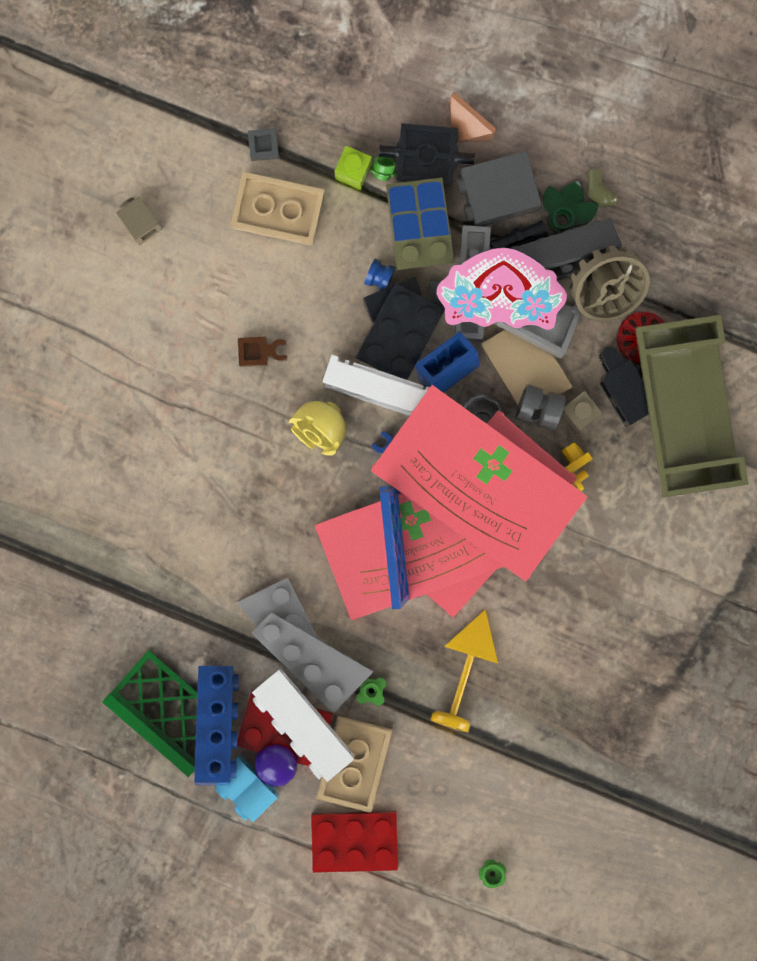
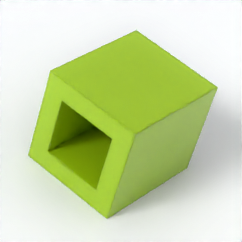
M345 146L334 171L335 180L361 190L372 165V156Z

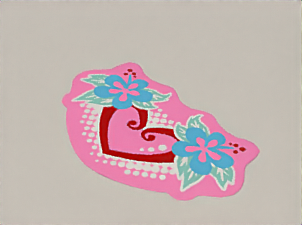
M509 248L488 250L468 259L462 265H454L450 269L449 275L437 287V296L445 308L446 323L450 325H456L461 322H473L486 327L495 322H504L513 328L536 325L549 330L554 328L556 314L567 300L565 289L557 282V276L552 270H546L533 258Z

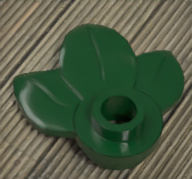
M579 181L568 184L561 192L548 186L543 195V207L549 214L548 224L558 234L573 229L575 226L587 225L598 211L599 205L597 203L583 202V190ZM559 216L566 218L567 223L565 225H560L557 222Z

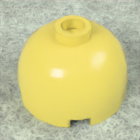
M310 401L305 403L289 420V424H294L291 430L295 436L311 449H314L315 445L324 449L321 452L324 455H334L346 437L347 425L345 419L341 414L340 408L332 402Z

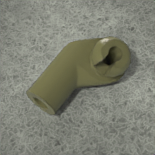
M589 170V198L601 207H613L617 202V195L602 185V170Z

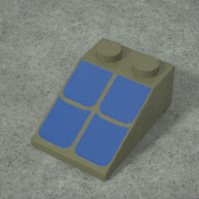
M434 178L386 184L396 270L454 263L443 179Z

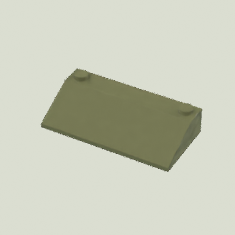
M721 315L636 327L635 331L662 498L749 485L744 456H736L719 351V346L726 343Z

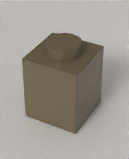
M140 196L136 199H127L120 205L121 209L116 212L139 245L162 231V228Z
M584 391L564 406L562 417L573 431L577 433L600 416L602 412Z

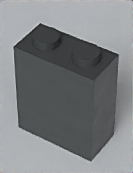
M527 151L461 168L460 178L456 179L460 195L465 194L467 205H464L466 219L468 222L472 221L473 226L482 227L539 211L542 205Z

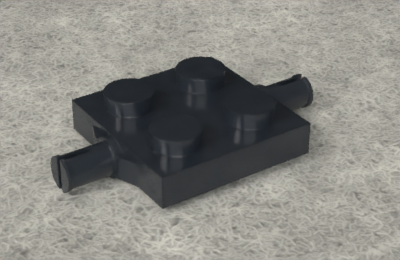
M401 123L400 139L397 146L381 144L379 146V157H393L396 160V182L442 178L443 186L451 187L453 172L457 163L474 165L475 153L458 152L456 143L458 128Z

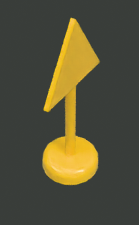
M486 610L444 646L468 655L450 713L434 711L430 719L440 725L467 733L470 729L469 721L456 715L474 657L498 664Z

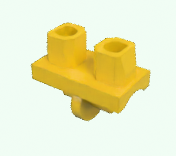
M575 442L561 450L569 463L565 468L571 473H574V471L593 459L589 452L584 454ZM585 470L575 475L577 479L572 484L580 491L584 490L581 482L589 477Z

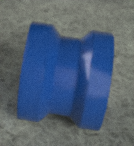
M375 258L367 273L364 284L367 286H377L379 291L388 288L396 267L392 265L385 266L380 260Z

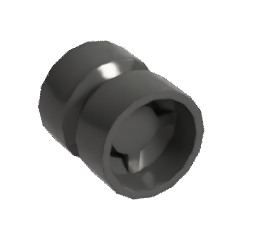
M527 384L520 398L515 419L529 424L537 421L538 427L555 431L563 413L566 396L553 392L544 394L543 389Z

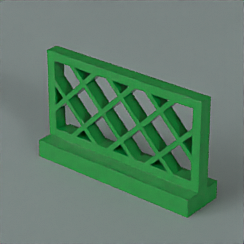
M148 650L102 703L188 778L195 771V759L187 753L186 740L196 739V736L186 737L185 720L197 719V716L184 715V699H197V692ZM148 659L158 666L159 678L142 679L141 667ZM162 670L170 677L162 678ZM138 672V680H131ZM175 680L180 686V697L163 698L162 681ZM159 681L160 698L143 700L142 683ZM139 683L140 700L127 701L119 692L126 684ZM183 688L192 696H183ZM180 700L181 717L164 718L163 701ZM160 701L161 719H148L144 715L143 703ZM140 703V711L132 704ZM182 720L183 737L170 738L166 735L165 721ZM153 722H161L162 730ZM183 740V748H181L175 741Z

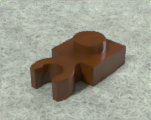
M266 336L238 338L239 367L268 366V358H273L279 362L286 361L287 355L276 354L278 346L287 345L286 340L277 339L272 344L267 345Z

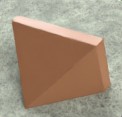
M453 92L450 96L449 111L450 127L458 128L456 143L491 141L495 136L496 128L459 95Z

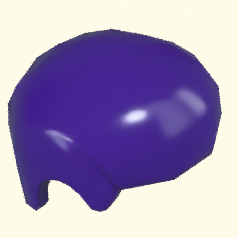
M279 744L266 746L258 752L255 758L256 774L266 785L273 787L285 786L297 773L298 758L288 748Z

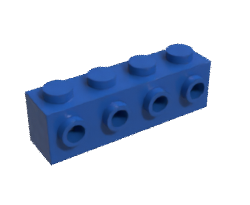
M198 666L195 785L230 786L231 778H236L237 761H231V749H237V731H232V720H238V703H233V691H239V674H234L233 666Z

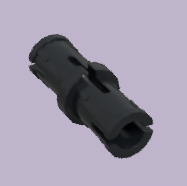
M540 220L522 229L518 227L512 229V233L491 240L490 247L491 249H510L514 246L534 242L540 238H547L548 231L544 222Z

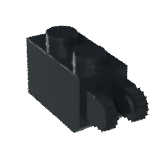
M608 346L600 352L598 358L606 372L601 377L600 386L624 426L628 427L649 415L644 381L642 380V369L637 363L633 364L631 360L625 362L620 353L617 352L618 350L613 348V346Z

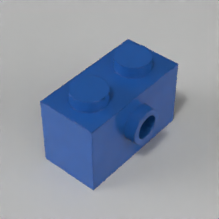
M458 332L415 364L418 378L425 387L433 385L443 393L480 366L477 350L461 332Z

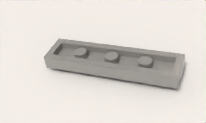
M462 226L460 265L468 259L489 250L491 227ZM461 322L455 325V335L461 332L467 340L482 341L484 327L473 322Z

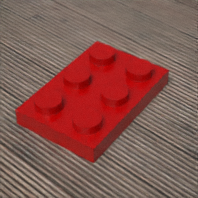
M252 690L237 739V746L259 752L266 746L279 744L288 748L298 758L297 764L309 767L311 762L305 755L300 757L290 745L292 740L286 732L281 735L273 726L271 721L274 718L267 710L263 713L252 700L255 698L252 693L254 690ZM315 708L330 725L333 713Z
M396 811L311 814L313 873L398 870Z

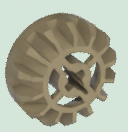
M615 246L606 247L605 254H602L598 249L592 252L594 258L590 261L583 258L579 262L581 270L575 269L571 275L572 283L569 289L579 311L591 320L604 322L622 318L635 310L646 297L650 285L649 273L637 254H633L627 247L617 249ZM592 272V281L587 285L586 278Z

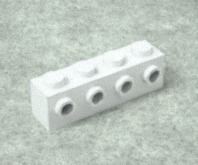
M281 667L252 692L255 696L252 699L255 705L263 713L266 710L274 718L271 721L273 726L281 735L286 732L292 740L290 745L300 757L303 755L307 757L311 762L309 768L318 779L323 777L328 782L354 760L355 755Z

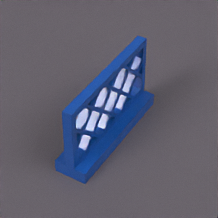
M389 485L380 487V501L392 609H401L409 600L398 494L401 492Z

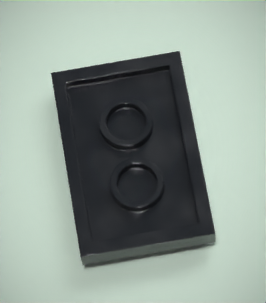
M394 282L355 358L379 371L408 380L445 308Z

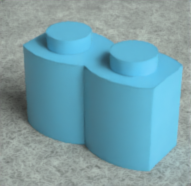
M240 754L234 760L237 761L236 778H231V785H217L214 789L223 799L227 800L230 798L235 803L236 807L234 809L243 820L246 821L249 818L254 822L279 797V793L273 786L264 784L258 778L255 768Z

